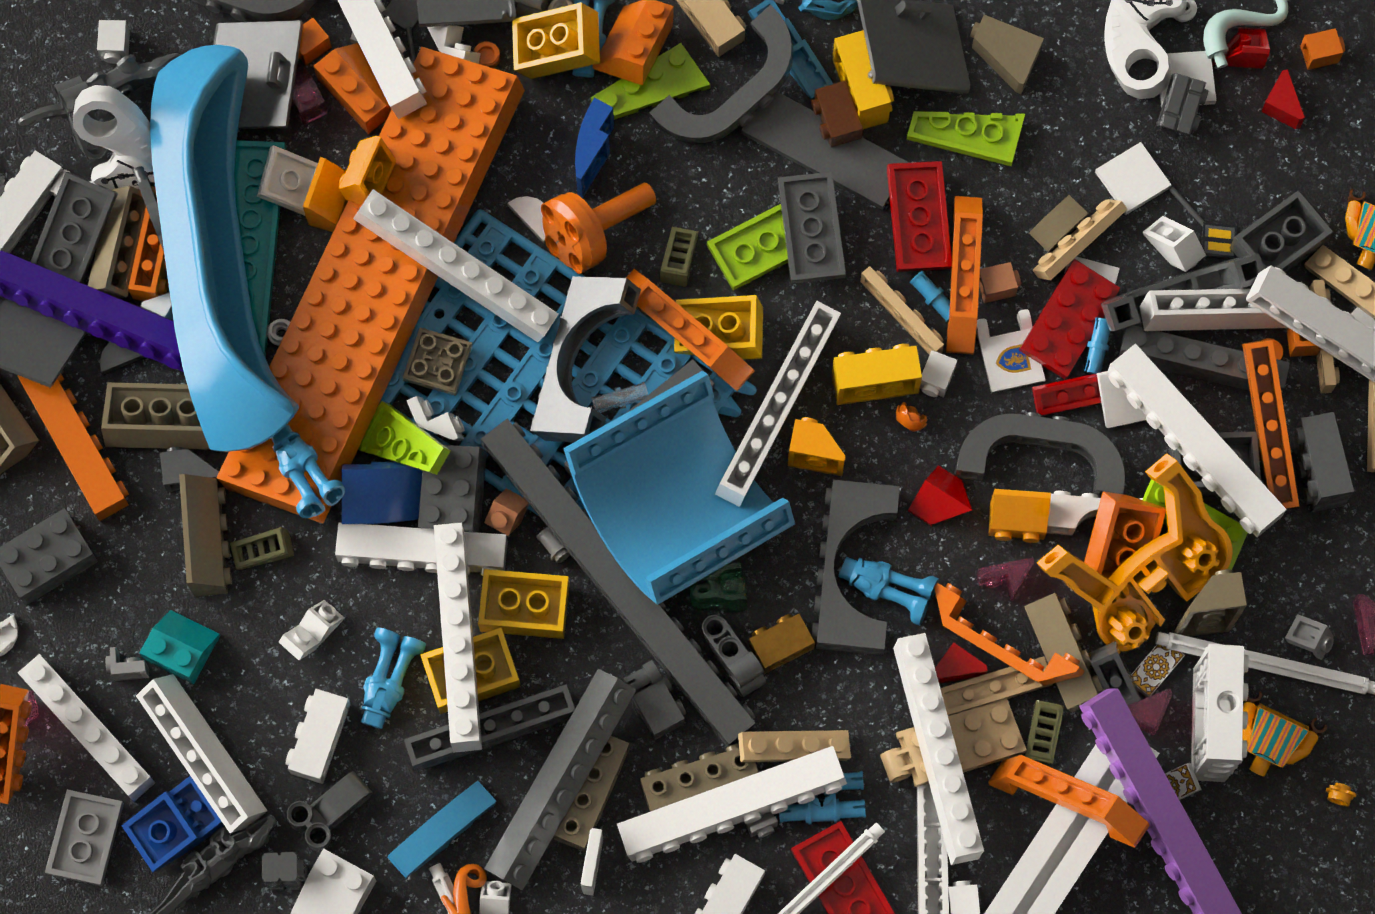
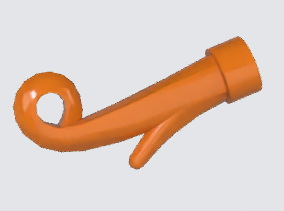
M467 864L460 868L454 881V904L446 895L441 897L449 914H471L467 886L478 888L485 884L487 875L481 866ZM475 874L478 879L473 880L468 875Z

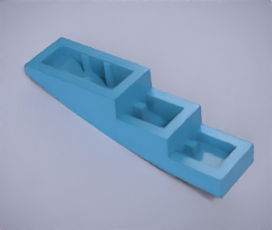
M765 0L749 10L748 14L754 20L769 5H772L781 15L788 27L793 43V64L790 74L807 96L812 99L815 95V89L832 85L833 83L806 40L801 39L789 18L785 19L774 0Z
M476 781L411 834L387 858L405 878L409 877L447 848L452 840L471 827L472 823L491 809L497 801L479 781Z

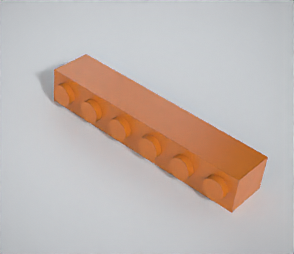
M1273 340L1244 343L1242 346L1264 484L1285 508L1299 507Z
M60 373L51 388L18 375L20 382L97 519L101 521L127 507L129 504L125 497L129 493L121 480L118 482L114 480L112 473L116 472L110 459L108 457L105 459L101 457L99 450L103 449L95 434L90 436L86 428L90 424L82 411L77 413L73 405L77 401L71 390L68 388L64 391L60 382L64 380L62 374Z

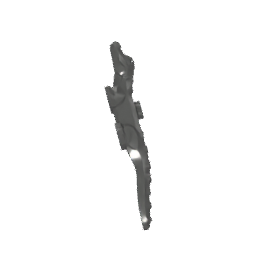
M172 53L156 58L152 62L137 64L134 55H126L117 62L116 68L106 74L102 71L96 72L86 83L88 87L94 85L110 86L119 90L127 98H130L139 87L155 83L158 72L170 61L181 55ZM54 104L36 109L24 115L18 120V124L23 126L35 121H42L46 118L62 117L63 119H68L61 104Z
M267 816L247 827L245 831L233 836L228 833L226 827L216 830L209 839L210 844L200 853L197 851L191 852L181 864L184 872L162 903L150 914H175V910L178 907L185 906L186 901L191 897H196L200 891L208 889L220 877L228 875L239 858H243L245 854L252 853V851L266 847L269 842V832L277 824L275 817Z

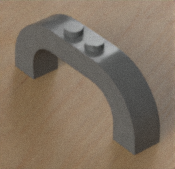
M317 0L192 1L205 6L211 12L220 13L221 11L228 13L239 21L247 19L253 22H270L296 19L307 12Z
M769 5L750 22L753 30L764 40L768 47V57L764 67L718 109L706 115L688 113L670 95L667 96L649 112L652 119L666 133L676 139L689 143L712 142L730 134L739 125L741 127L747 125L754 116L752 114L758 108L764 109L773 101L774 98L772 96L782 87L791 71L793 43L785 21L772 5Z
M1251 254L1193 270L1111 298L1101 303L1109 331H1116L1140 323V319H1142L1140 305L1149 291L1245 288L1254 284L1258 273L1263 271L1264 267L1260 254Z
M1027 412L1025 415H997L977 425L968 434L961 446L955 470V476L958 478L982 481L988 454L1001 444L1018 443L1073 451L1085 457L1094 471L1093 494H1097L1098 498H1101L1103 491L1123 494L1125 472L1121 456L1114 444L1103 433L1091 426L1071 422L1066 417L1044 418L1041 414Z

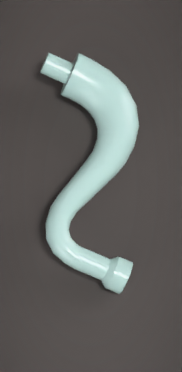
M1275 0L1278 10L1274 14L1240 9H1230L1216 13L1208 20L1204 29L1203 42L1208 59L1214 58L1218 69L1227 66L1228 63L1224 54L1229 51L1226 43V32L1228 29L1241 25H1277L1287 17V0Z

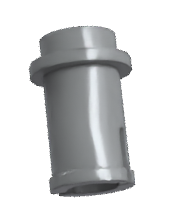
M548 527L538 534L537 539L551 554L550 559L552 561L561 563L570 556L569 552Z

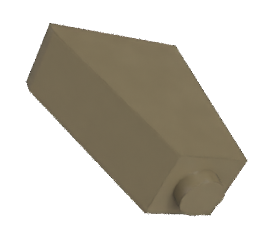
M984 15L981 22H975L970 34V37L974 38L972 49L1016 93L1022 94L1041 51L1044 38Z

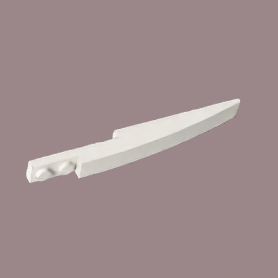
M930 784L917 787L918 914H949L948 853Z

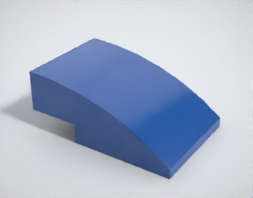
M595 97L582 121L576 145L575 169L577 192L581 198L584 197L610 155L609 135L614 129L613 107Z
M397 462L343 464L342 484L345 488V493L342 497V524H375L419 519L423 470Z
M189 776L170 792L165 791L121 826L151 871L156 872L213 835L216 830L225 825L195 781Z

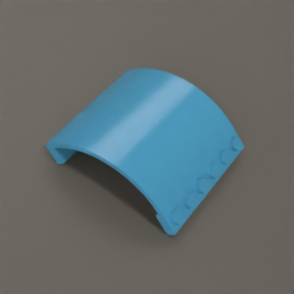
M704 371L695 374L563 448L579 496L598 534L623 571L657 605L795 525L789 501L781 498L773 502L755 480L740 507L715 495L736 451L720 421L713 401L715 397L709 375Z

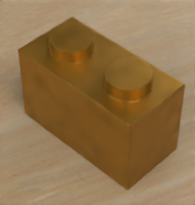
M787 614L776 621L777 625L769 629L766 626L761 627L751 634L749 647L760 662L764 674L814 649L815 642L800 614L793 617L791 614Z

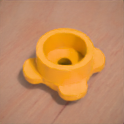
M1335 783L1326 788V792L1329 793L1327 800L1342 806H1349L1353 797L1357 795L1351 791L1350 786L1342 783Z

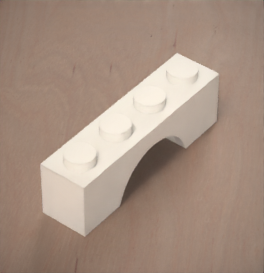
M1055 491L1054 494H1051L1047 533L1073 535L1081 522L1088 518L1096 517L1101 498H1098V495L1093 493L1073 496L1067 491Z

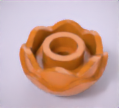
M905 402L897 406L896 420L904 427L915 432L927 426V417L920 415L915 407L907 406Z

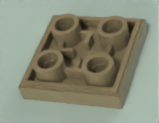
M419 328L403 375V381L456 396L473 343Z

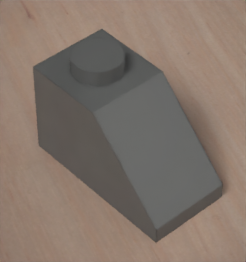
M171 447L167 449V452L160 453L163 485L167 492L180 490L179 474L217 479L219 471L189 449Z
M1116 641L1090 652L1091 664L1104 690L1118 688L1127 706L1141 701Z

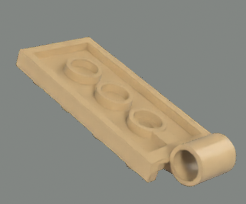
M1007 698L948 716L963 773L1024 754L1027 751ZM912 727L896 732L901 748H894L880 755L890 783L904 780L912 774L915 787L929 784L915 728Z

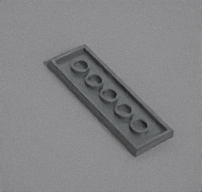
M779 92L772 96L774 99L764 109L758 108L752 114L754 116L753 119L742 128L741 134L813 173L832 172L835 185L883 210L890 198L887 165L909 163L863 137L859 140L830 147L828 139L824 140L820 132L819 124H822L820 115L815 116L811 109Z

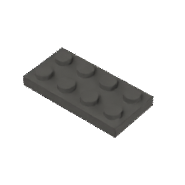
M65 172L31 263L83 284L118 193L71 172Z
M832 172L778 177L791 284L845 278L846 271Z

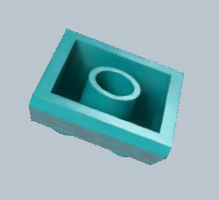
M170 610L152 628L139 653L145 661L194 684L216 645L220 634Z

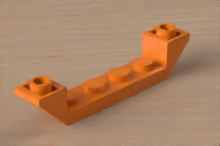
M954 197V235L946 353L974 354L983 219L982 198Z
M635 269L626 277L641 289L636 307L640 308L704 362L735 391H738L755 372L730 347L648 278Z
M938 583L935 585L934 589L943 626L1042 686L1080 677L1084 674L1085 671L1078 666L1080 661L1068 653H1065L1063 657L1055 653L1044 672H1042L1045 666L1031 658L1028 662L1020 659L1019 655L1021 652L1008 644L1004 648L995 644L997 638L982 630L981 634H978L972 630L974 624L961 616L958 617L967 602L960 597L962 591L949 583L945 587Z
M1023 755L1003 760L988 781L990 786L1014 795L1019 787L1106 825L1111 838L1134 848L1150 826L1147 820L1119 796Z

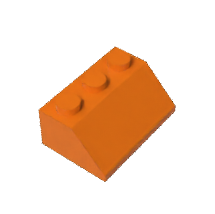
M641 0L624 6L600 51V63L594 64L593 69L643 85L673 27L674 6L657 0Z
M358 43L336 48L313 65L317 79L367 134L387 120L391 107Z
M1103 491L1084 562L1109 578L1133 553L1159 537L1166 508L1129 495Z

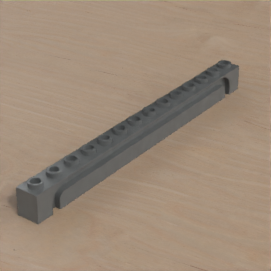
M508 418L481 438L482 447L502 468L508 479L698 713L709 723L726 747L731 746L738 740L739 733L748 732L755 726L753 720L755 715L746 704L741 706L736 700L737 693L728 682L723 684L717 676L720 673L717 667L710 660L705 662L699 654L702 652L699 645L692 638L688 640L683 635L682 631L684 628L674 616L670 619L664 611L666 608L665 604L662 602L657 605L623 571L598 534L586 509L582 510L576 503L578 498L570 487L564 488L558 481L561 478L553 466L549 465L547 467L541 460L543 455L536 445H529L523 437L526 434L516 422L512 424Z

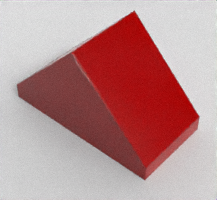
M1287 69L1281 72L1261 112L1294 129H1298L1301 127L1305 117Z
M954 642L935 667L939 684L972 679L985 675L988 671L986 664Z

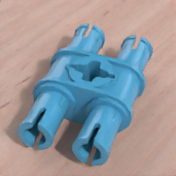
M863 771L843 773L847 784L843 785L841 790H864ZM824 792V796L829 797H825L823 807H821L818 798H816L818 795H815L813 801L805 804H790L787 810L779 813L780 823L804 820L808 824L823 821H834V823H837V821H840V818H866L864 799L839 801V799H836V793L826 794V792Z

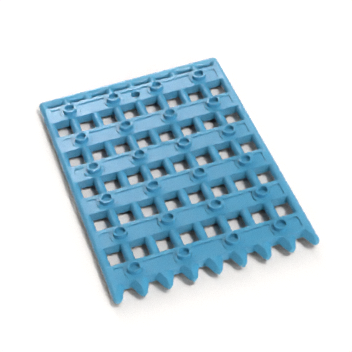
M479 209L459 233L454 244L460 248L468 244L471 246L468 253L491 269L497 263L514 274L516 277L512 283L536 298L542 292L559 303L561 306L556 311L558 313L557 318L546 335L539 342H536L438 276L434 286L439 291L431 302H426L423 308L424 312L416 323L381 401L392 405L400 393L410 399L415 396L422 397L424 401H429L434 412L431 418L434 419L447 412L453 413L462 400L482 413V415L473 427L461 419L465 429L462 433L466 437L459 446L480 447L484 449L481 445V438L508 418L512 424L515 423L514 419L522 408L535 415L537 404L531 401L530 397L538 386L541 388L543 386L546 368L553 349V342L557 335L560 317L567 298L565 294L547 282L555 271H558L570 280H572V276H586L577 274L572 268L566 266L549 252L484 210ZM482 222L487 226L477 238L472 234ZM511 241L532 254L523 267L503 255ZM464 306L484 318L476 331L455 319ZM636 309L634 315L620 316L613 325L606 322L597 329L606 334L598 347L585 340L580 349L590 355V358L582 369L573 365L572 376L575 379L572 381V388L581 406L591 408L593 402L601 394L620 407L612 420L606 417V425L627 413L689 363L691 358L709 370H713L695 355L675 353V338L654 320ZM438 311L444 312V317L441 319H437L434 315ZM449 327L469 340V342H472L473 347L457 395L454 396L432 390L427 397L408 385V382L403 381V375L419 328L444 334ZM646 329L667 342L659 355L637 342ZM509 335L530 348L521 361L500 348ZM630 351L651 363L643 377L622 364ZM493 357L514 370L505 383L484 370ZM714 371L709 377L715 383L713 392L715 398H713L717 413L739 417L741 409L731 397L732 394L739 392L754 395L757 391L756 387L746 381L738 391H735L716 375ZM615 372L636 385L628 398H625L606 385ZM477 379L498 391L489 405L468 392ZM413 417L412 419L409 418L411 421H413V422L416 424V422H415V420H414V417ZM520 426L526 434L523 438L529 445H536L543 455L541 460L547 467L553 460L565 468L566 455L559 451L565 442L545 441ZM422 428L424 431H426L428 434H430L432 437L438 440L441 444L450 445L446 441L436 436V433ZM486 469V482L501 492L507 488L522 496L506 475L502 479ZM570 478L564 488H571L578 498L576 503L583 510L585 507L574 480ZM529 504L527 509L538 515Z

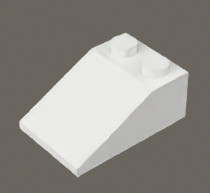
M323 848L290 914H358L374 887L376 879L370 873Z

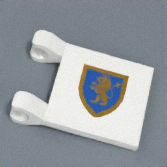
M1028 309L1020 310L1017 314L1020 331L990 337L987 320H977L976 335L979 340L991 393L1045 382L1042 365L1019 351L1020 346L1032 328Z

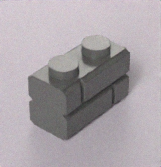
M1178 73L1172 74L1156 126L1184 135H1191L1192 130L1196 131L1201 118L1200 115H1197L1199 105L1205 104L1209 92L1208 89H1205L1206 82Z
M281 852V855H278V853L263 854L262 880L271 891H283L285 888L288 890L302 889L303 882L308 877V865L305 864L304 859L300 860L295 852Z

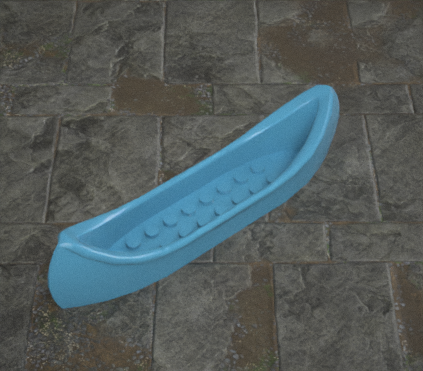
M208 45L187 51L170 61L158 72L151 102V153L174 327L184 375L198 420L210 450L232 452L251 449L275 436L294 417L299 410V405L279 385L271 372L259 344L251 311L236 207L234 172L236 141L248 72V60L245 54L238 48L226 45Z

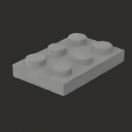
M67 789L45 873L51 876L102 886L124 805L123 801Z

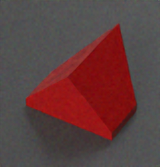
M1239 27L1236 35L1227 44L1229 51L1224 54L1228 63L1227 66L1264 69L1270 53L1266 29Z
M939 465L924 481L908 509V512L930 526L972 511L962 480Z

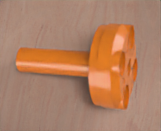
M644 182L593 209L583 198L572 192L558 195L541 205L542 223L548 250L577 274L597 266L599 262L605 259L607 253L604 230L656 203V195L652 187Z

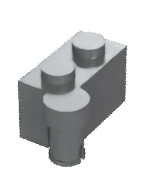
M652 660L643 664L642 669L627 677H623L625 683L636 689L632 701L654 740L684 725L683 716L687 714L679 699L674 701L670 694L673 688L666 675L661 677L659 670Z

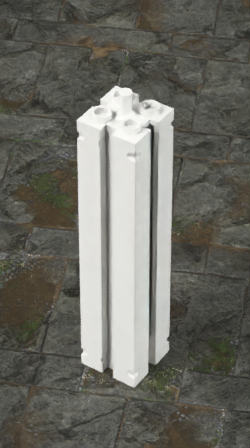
M1095 745L1075 775V778L1115 794L1127 803L1128 801L1123 794L1124 787L1122 783L1110 771L1109 765L1111 763L1106 754H1103ZM1151 748L1157 758L1160 753ZM1056 804L984 914H1055L1107 835L1106 825Z

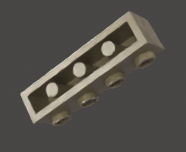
M132 186L112 189L118 195L98 243L88 282L89 287L118 299L128 296L129 282L146 209L141 191Z
M1053 593L1024 607L1048 664L1055 653L1062 657L1065 653H1068L1080 661L1078 666L1085 671L1080 677L1056 683L1067 710L1073 713L1080 710V705L1100 694L1104 689L1098 676H1093L1089 667L1092 664L1088 650H1082L1078 641L1082 639V635L1077 624H1071L1068 614L1072 612L1066 598L1061 599L1060 596Z
M610 736L554 834V840L586 852L590 830L592 828L596 829L630 750L628 742Z
M738 743L727 747V752L716 755L715 752H708L700 755L699 760L688 763V760L676 762L671 765L672 769L661 772L660 768L650 770L644 774L645 777L640 778L649 811L651 812L759 773L756 763L740 762Z

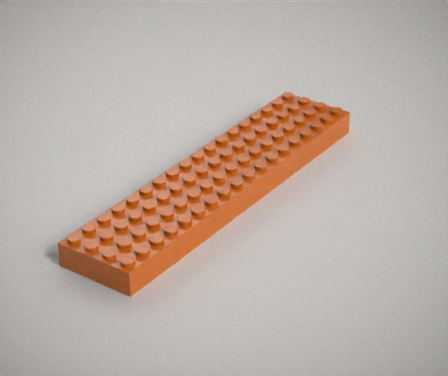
M421 46L413 63L416 72L412 74L415 79L420 78L427 91L423 94L427 104L400 119L397 118L391 109L379 137L387 145L396 159V163L382 195L454 243L525 89L517 75ZM350 201L347 202L269 366L279 385L299 405V410L287 425L290 426L293 432H297L307 445L313 446L318 456L316 462L329 481L339 480L341 482L343 464L352 463L438 278L435 273L355 221L353 218L362 205ZM271 438L251 449L228 452L217 475V479L227 490L299 515L296 506L302 499V496L292 479L286 478L281 474L279 461L273 450L274 443ZM305 471L304 475L308 483L325 506L323 513L308 519L323 524L331 506L324 502L319 493V488L308 472Z

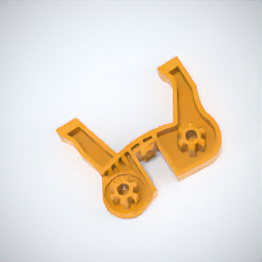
M1165 454L1145 471L1152 480L1164 488L1167 533L1138 549L1109 578L1060 545H1057L1037 562L1039 567L1050 577L1063 580L1071 590L1092 604L1099 637L1106 645L1116 641L1120 651H1129L1139 647L1145 640H1148L1155 623L1161 627L1165 621L1142 589L1148 594L1151 591L1154 593L1159 592L1168 582L1176 594L1185 601H1188L1203 589L1212 575H1215V572L1228 569L1232 560L1233 549L1228 534L1211 519L1205 508L1201 491L1179 462L1168 454Z

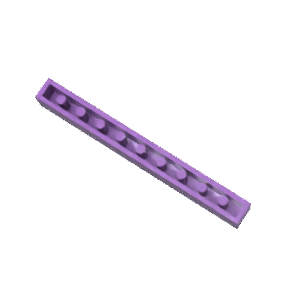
M1106 689L1080 705L1079 707L1083 713L1081 715L1082 720L1089 729H1092L1097 738L1095 742L1098 749L1103 754H1106L1111 763L1109 765L1110 771L1122 783L1124 787L1123 794L1126 800L1131 805H1134L1137 813L1149 822L1150 826L1147 831L1152 838L1151 845L1166 863L1165 871L1168 876L1177 883L1180 889L1178 893L1181 900L1190 907L1193 914H1242L1119 689Z

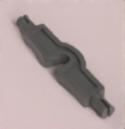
M139 166L133 169V173L164 251L158 203L144 167Z

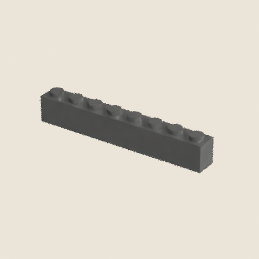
M600 669L597 670L484 869L523 891L635 694L636 689Z

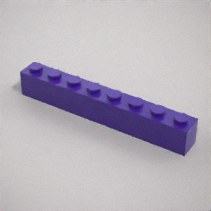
M0 251L1 297L16 302L20 306L40 312L44 316L57 319L71 327L86 331L95 337L115 343L121 348H127L139 353L145 358H151L172 369L184 372L174 321L10 253Z

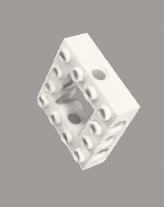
M1209 644L1193 668L1191 766L1198 781L1225 782L1233 774L1234 770L1238 768V765L1242 763V758L1247 756V740H1242L1243 729H1247L1248 713L1243 712V701H1247L1248 683H1243L1244 672H1248L1249 657L1244 655V646Z

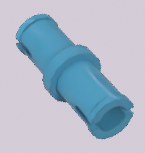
M921 271L910 281V284L926 299L925 303L928 306L932 305L945 319V322H949V299L943 294L944 290L941 287L937 288L924 274V271Z
M1095 317L1092 338L1087 343L1089 352L1084 372L1096 374L1102 370L1105 352L1109 351L1110 347L1107 345L1110 331L1106 319Z

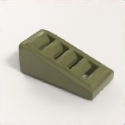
M677 227L671 228L660 270V281L662 283L687 286L699 231ZM675 239L689 241L690 244L675 242ZM673 249L687 252V254L673 251ZM671 260L679 261V262H685V263H684V264L675 263V262H671Z
M283 527L230 543L236 570L294 556L289 531ZM277 538H278V541H279V545H280V549H281V550H278V546H277V542H276V539H277ZM265 541L269 542L271 553L267 554ZM253 544H257L260 555L256 557ZM245 546L247 548L249 560L246 561L244 559V554L242 550V547Z
M1036 700L1025 757L1037 762L1053 764L1064 710L1063 705ZM1040 712L1055 714V719L1040 716L1039 714ZM1037 724L1051 725L1053 730L1039 728ZM1035 734L1051 737V742L1035 739ZM1033 745L1048 748L1049 753L1032 750Z

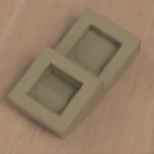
M1068 195L1029 234L1045 250L1051 252L1058 242L1068 233L1071 234L1078 223L1085 219L1089 213L1074 198Z

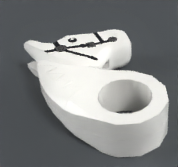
M1111 0L1105 23L1106 53L1111 70L1120 86L1128 95L1138 99L1154 98L1166 89L1171 79L1169 58L1164 49L1152 37L1149 30L1165 18L1183 15L1187 6L1186 0ZM1140 59H1151L1156 61L1159 67L1156 74L1150 79L1136 80L1128 75L1131 65Z
M94 85L82 90L75 100L73 113L74 130L81 139L114 152L107 162L93 168L91 181L110 190L125 186L139 189L133 169L143 166L149 183H155L152 166L150 122L143 112L119 90L110 86ZM103 109L111 112L115 118L102 122L92 119L87 113L91 110Z

